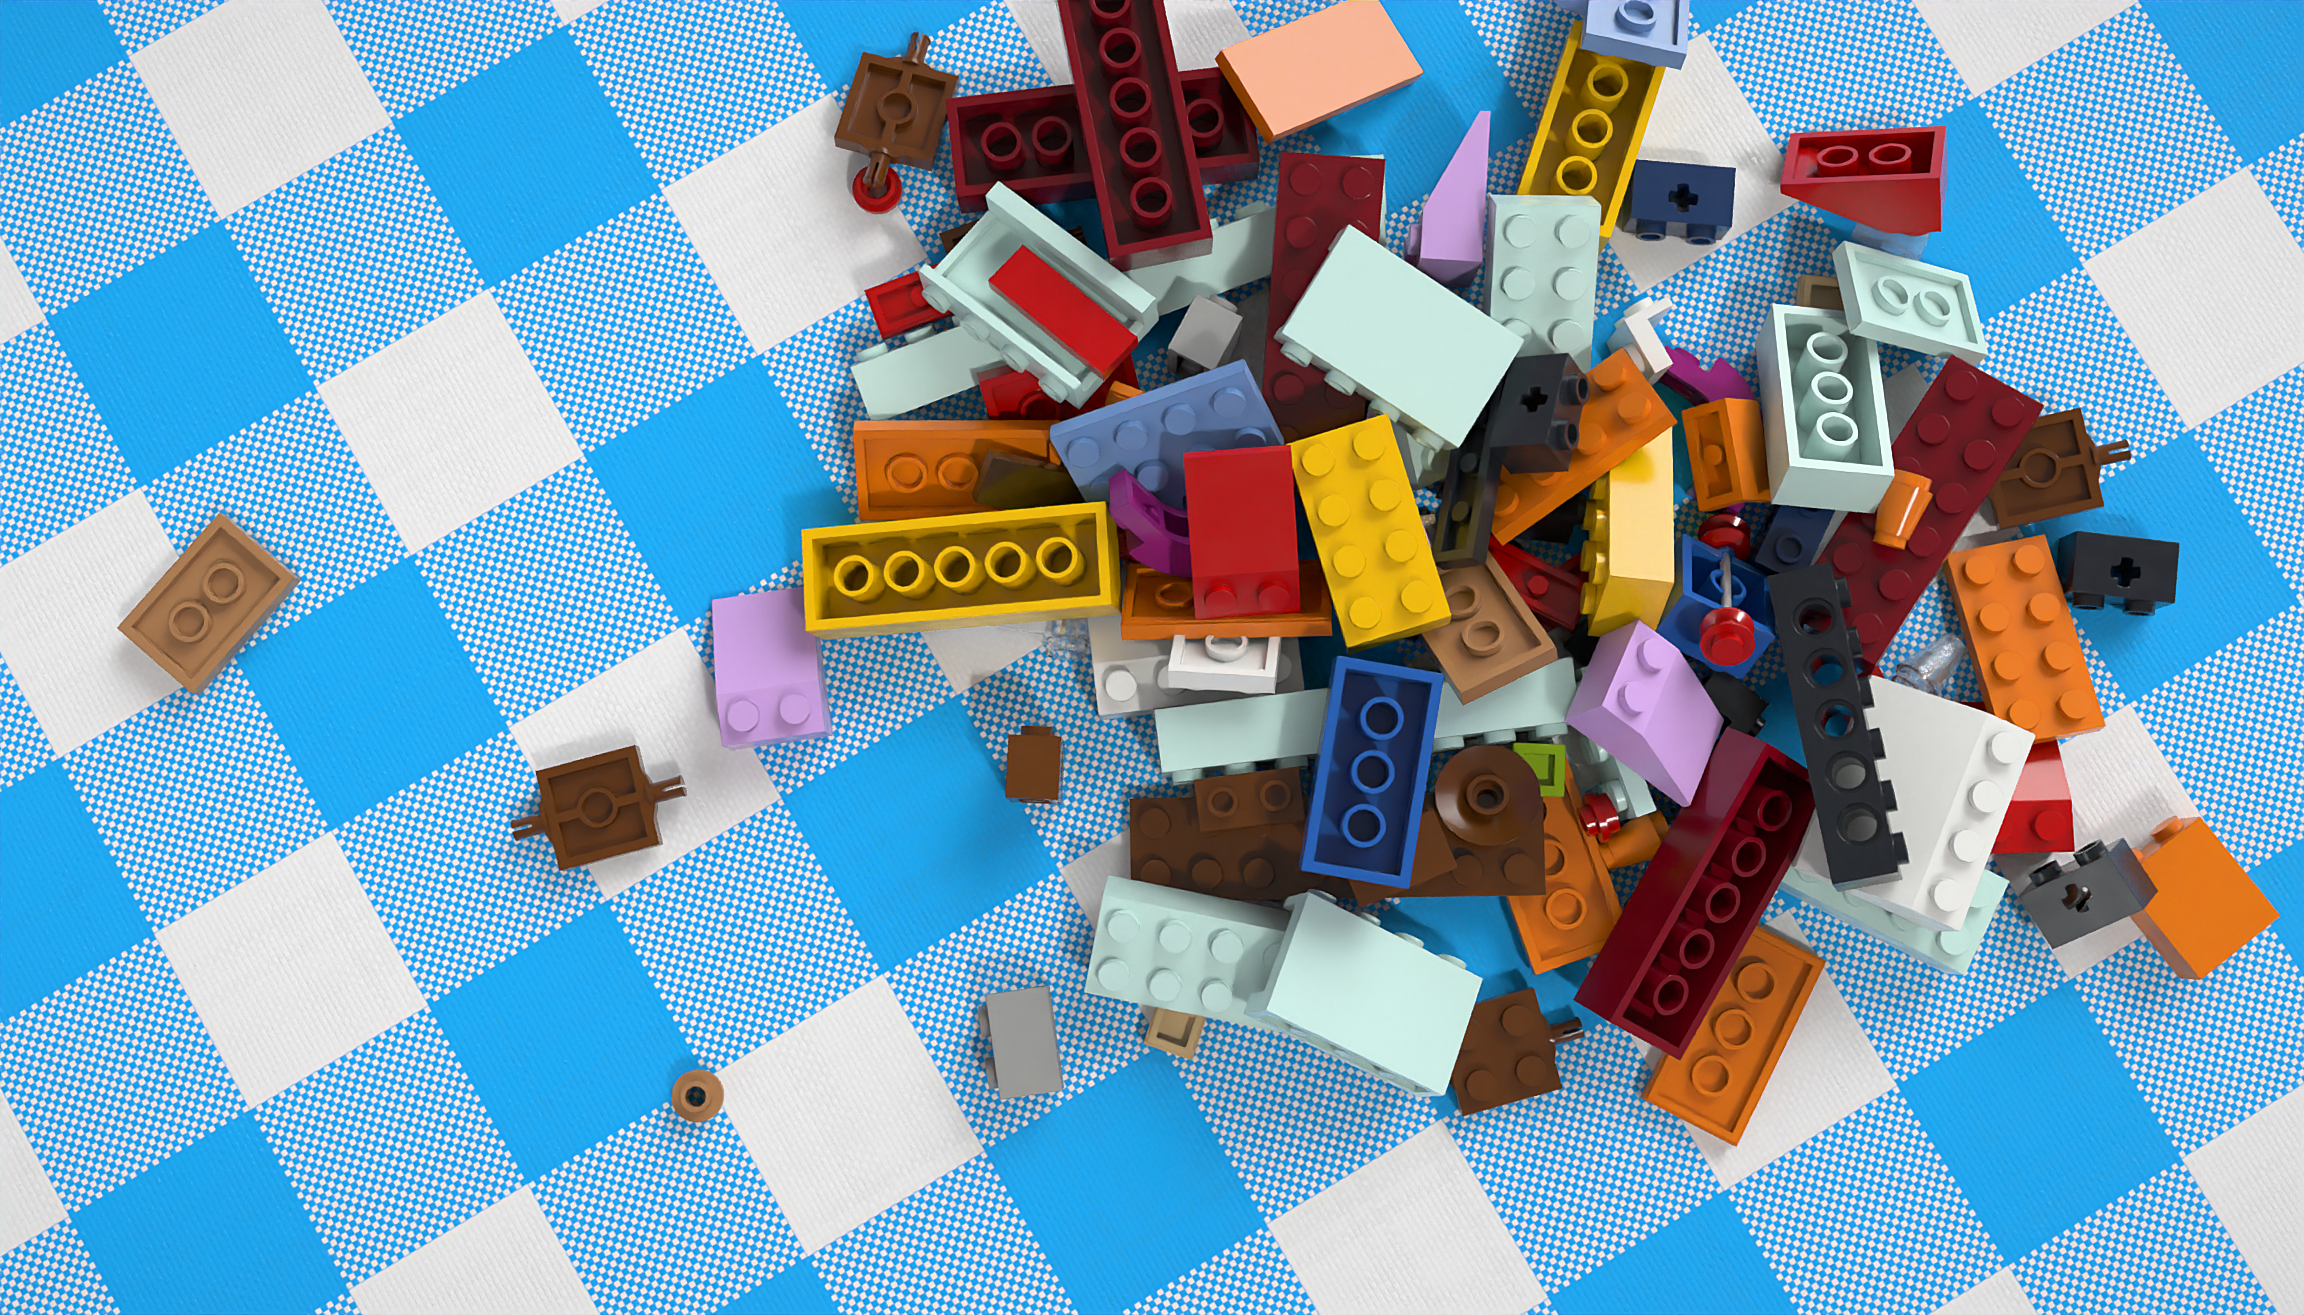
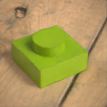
M1512 743L1511 750L1524 758L1534 770L1539 781L1541 796L1564 797L1566 745Z

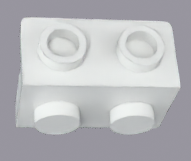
M1668 296L1656 303L1652 301L1651 297H1647L1623 312L1625 317L1614 324L1616 331L1606 343L1612 354L1623 347L1651 386L1673 364L1653 329L1673 306Z

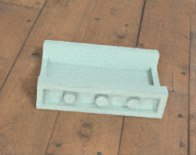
M998 181L985 195L989 210L935 269L925 263L918 270L924 288L922 295L937 311L945 313L949 310L961 319V326L975 340L984 343L987 339L998 347L1002 359L1014 370L1022 373L1027 369L1040 379L1038 381L1039 386L1053 400L1062 403L1066 399L1077 409H1080L1104 381L990 288L988 279L1024 245L1136 335L1138 343L1159 320L1156 298Z
M1347 225L1337 233L1328 248L1329 254L1286 323L1278 329L1273 338L1283 344L1280 351L1293 362L1307 367L1311 362L1326 372L1327 375L1324 380L1336 390L1349 396L1355 391L1369 400L1371 403L1368 409L1376 416L1388 413L1391 424H1395L1397 420H1400L1415 430L1412 438L1422 446L1434 452H1439L1441 448L1445 450L1459 448L1525 340L1356 228Z
M1309 889L1306 893L1287 897L1284 908L1293 913L1265 991L1250 994L1244 1014L1417 1097L1444 1096L1483 978L1465 970L1466 963L1456 957L1445 954H1438L1436 956L1424 950V943L1414 936L1404 933L1392 934L1380 928L1381 921L1370 914L1359 911H1352L1350 913L1336 906L1337 899L1328 893Z

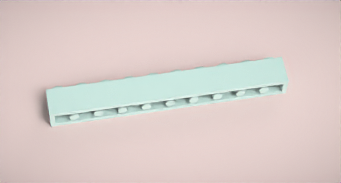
M1260 200L1235 210L1237 220L1221 226L1218 225L1216 217L1209 219L1213 234L1212 254L1121 273L1156 298L1158 317L1191 305L1196 294L1209 298L1210 295H1217L1270 275L1276 205L1266 208L1264 201ZM955 315L951 317L954 326L935 333L931 324L905 334L904 337L907 344L888 351L885 342L857 352L856 354L860 362L852 364L850 369L870 420L884 421L979 385L977 373L1008 364L1000 356V349L987 339L984 343L975 340L964 330L960 324L961 319Z

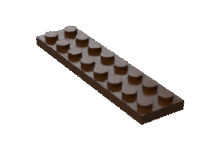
M1425 793L1422 813L1431 809L1434 810L1458 868L1386 898L1546 895L1543 796H1541L1537 817L1525 834L1515 841L1502 846L1481 847L1469 844L1452 834L1438 814L1435 793ZM1482 794L1477 798L1478 804L1486 809L1494 807L1497 803L1495 797L1491 794ZM1303 795L1305 817L1307 815L1310 795ZM1196 797L1130 799L1131 880L1230 900L1287 899L1289 896L1306 893L1309 889L1323 891L1336 899L1355 898L1347 878L1298 870L1305 821L1202 834L1199 826Z

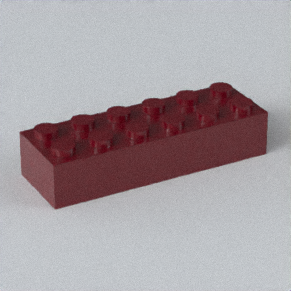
M1055 0L1109 264L1120 272L1212 254L1213 234L1164 1Z
M1219 67L1178 71L1202 186L1258 179L1260 157L1256 126ZM1072 84L945 99L956 196L961 214L988 211L985 195L998 181L1026 202L1034 201L1035 205L1096 198Z
M1281 152L1279 154L1261 394L1284 438V445L1364 421L1366 398L1355 391L1349 396L1336 390L1324 380L1327 373L1311 362L1307 367L1293 362L1280 351L1283 344L1273 337L1278 329L1286 323L1329 254L1328 248L1340 230L1347 225H1351L1379 244L1386 159Z
M1953 354L1950 355L1891 446L1894 469L1914 473L1932 480L1929 492L1933 496L1910 539L1907 540L1905 549H1896L1873 541L1876 533L1875 525L1878 507L1874 514L1849 511L1814 564L1819 565L1830 562L1836 578L1846 576L1853 607L1843 609L1847 628L1857 626L1864 657L1855 658L1854 661L1857 668L1869 675H1872L2036 423L2044 407L2042 403ZM1824 614L1813 615L1805 622L1803 631L1812 635L1821 634L1829 628L1831 618Z
M1727 727L1707 762L1691 804L1681 807L1573 1000L1610 1023L1670 1056L1681 1060L1797 855L1816 807L1808 769L1769 743Z

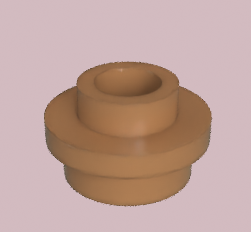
M701 1069L689 1071L680 1076L673 1086L671 1094L673 1107L678 1115L687 1121L703 1122L709 1120L720 1111L723 1105V1085L718 1077L709 1071ZM694 1086L702 1088L706 1094L705 1102L701 1106H695L689 1101L688 1094Z

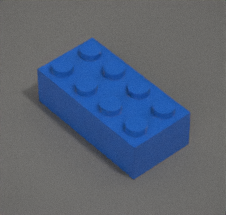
M1336 656L1333 659L1298 870L1409 889L1444 674L1343 656Z

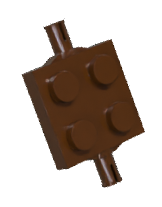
M919 32L911 33L904 57L886 58L863 52L834 140L835 146L838 148L865 154L871 158L863 178V183L870 188L873 187V183H875V189L883 188L890 164H904L931 172L933 170L948 123L945 99L956 98L959 89V76L934 70L924 63L931 39L923 33L920 40Z
M2081 407L2038 417L2036 423L1987 496L1992 506L1997 531L2103 508L2105 505L2099 485L2101 466L2126 460L2130 461V450L2109 454L2126 450L2129 447L2128 441L2123 439L2122 441L2095 446L2094 441L2086 432Z
M637 745L538 770L535 772L541 793L540 813L511 820V829L531 826L513 831L512 834L516 841H520V839L545 833L554 846L559 871H567L661 846L663 841L657 820L658 803L687 796L685 787L666 791V789L685 785L682 775H678V777L652 783V780L645 772L640 747Z
M1531 986L1475 1002L1449 1080V1084L1454 1090L1460 1114L1467 1116L1563 1089L1555 1063V1045L1585 1038L1583 1029L1578 1028L1582 1027L1579 1017L1549 1025L1541 1014L1535 989Z

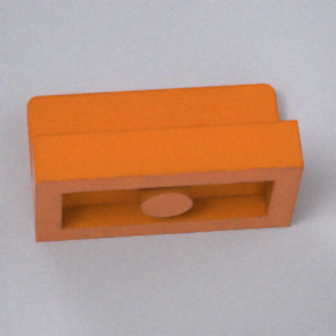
M1723 398L1682 410L1699 511H1713L1744 502L1765 503L1771 501L1765 437L1758 402L1756 400Z

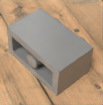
M1196 294L1168 346L1167 370L1187 379L1227 365L1240 341L1243 317L1236 314L1238 310L1236 306L1216 295H1210L1209 299H1206Z
M1050 985L985 995L986 1005L978 1006V1017L982 1037L991 1036L994 1057L985 1058L989 1089L998 1088L1000 1100L1062 1091L1064 1089Z

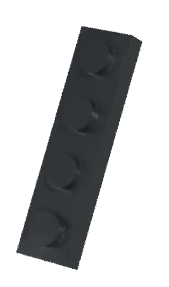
M1508 369L1459 448L1451 449L1432 553L1435 565L1442 570L1483 566L1486 564L1502 470V463L1489 448Z

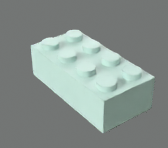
M1489 195L1483 313L1525 340L1515 357L1569 353L1584 374L1590 371L1601 205L1592 196Z
M1772 304L1755 342L1771 504L1874 514L1895 476L1877 341L1851 334L1845 311Z
M1793 862L1778 889L1945 974L1965 975L2010 881L1984 868L1961 930L1938 932L1931 931L1845 891L1837 892L1834 886L1792 868Z
M1108 875L1084 993L1281 1032L1244 1014V1010L1250 994L1265 991L1293 912Z

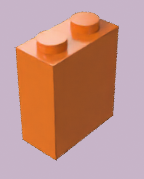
M2172 816L2157 825L2150 832L2154 839L2139 850L2137 847L2131 848L2158 892L2144 910L2130 915V918L2179 979L2201 980L2278 919L2280 914L2201 817L2179 819L2177 816Z

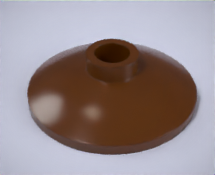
M1477 745L1464 749L1454 755L1442 768L1435 788L1436 808L1447 829L1459 839L1481 847L1502 846L1520 838L1534 823L1541 802L1539 781L1532 767L1516 752L1497 745ZM1482 794H1491L1495 797L1497 803L1494 807L1486 809L1478 804L1477 798Z

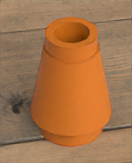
M1894 469L1895 476L1878 505L1875 525L1876 533L1873 541L1904 550L1907 540L1910 539L1933 496L1929 492L1932 480L1914 473Z
M1659 808L1651 813L1632 818L1620 827L1619 832L1610 835V841L1598 842V849L1609 871L1618 867L1622 868L1650 861L1653 859L1670 828Z

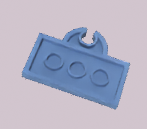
M1552 0L1563 9L1583 16L1580 49L1594 51L1604 56L1612 55L1645 62L1651 66H1664L1681 70L1687 56L1690 0Z
M1245 359L1051 425L1049 437L1086 503L1106 501L1109 504L1108 479L1125 468L1157 499L1168 506L1181 510H1187L1183 453L1284 445V438Z

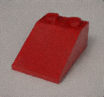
M1946 126L1791 133L1780 183L1781 194L1888 234L1904 233L1909 236H1921L1929 232H1941L1947 187Z
M1291 445L1183 453L1195 620L1301 613Z
M1956 702L1987 712L1984 702ZM2057 740L2031 746L1990 855L2075 852L2072 799Z

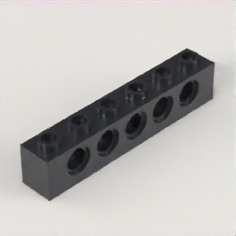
M1830 562L1766 576L1832 885L1837 892L1903 880L1900 865L1909 864L1910 860L1903 831L1893 833L1888 813L1898 811V806L1891 779L1881 781L1877 761L1887 758L1880 728L1869 729L1865 709L1874 708L1875 703L1868 676L1858 678L1854 659L1864 657L1857 626L1847 628L1843 609L1853 607L1846 576L1836 578ZM1824 614L1831 618L1829 628L1821 634L1812 635L1803 631L1805 622L1813 615ZM1825 664H1836L1842 668V675L1834 684L1820 685L1814 681L1816 671ZM1847 714L1854 719L1853 727L1847 734L1835 737L1825 732L1826 723L1832 716ZM1858 765L1865 770V777L1860 785L1847 789L1836 784L1837 774L1843 767ZM1860 816L1873 818L1877 823V828L1871 838L1864 841H1855L1848 837L1847 829L1853 819Z

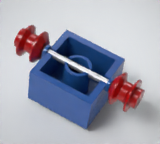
M1720 513L1707 518L1701 524L1698 531L1699 540L1682 533L1675 542L1674 585L1655 632L1678 648L1680 652L1704 662L1709 668L1718 672L1724 671L1739 679H1743L1776 637L1775 614L1766 577L1772 574L1745 562L1751 550L1749 541L1750 530L1747 523L1734 514Z

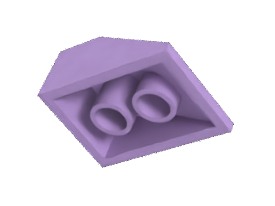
M1491 111L1479 112L1424 205L1418 223L1409 225L1408 237L1404 239L1402 260L1442 286L1470 288L1483 261Z
M804 587L712 600L715 692L722 746L730 750H739L833 736L820 638L805 631Z
M1637 620L1600 637L1564 721L1682 807H1686L1692 802L1724 719L1680 650L1642 621Z

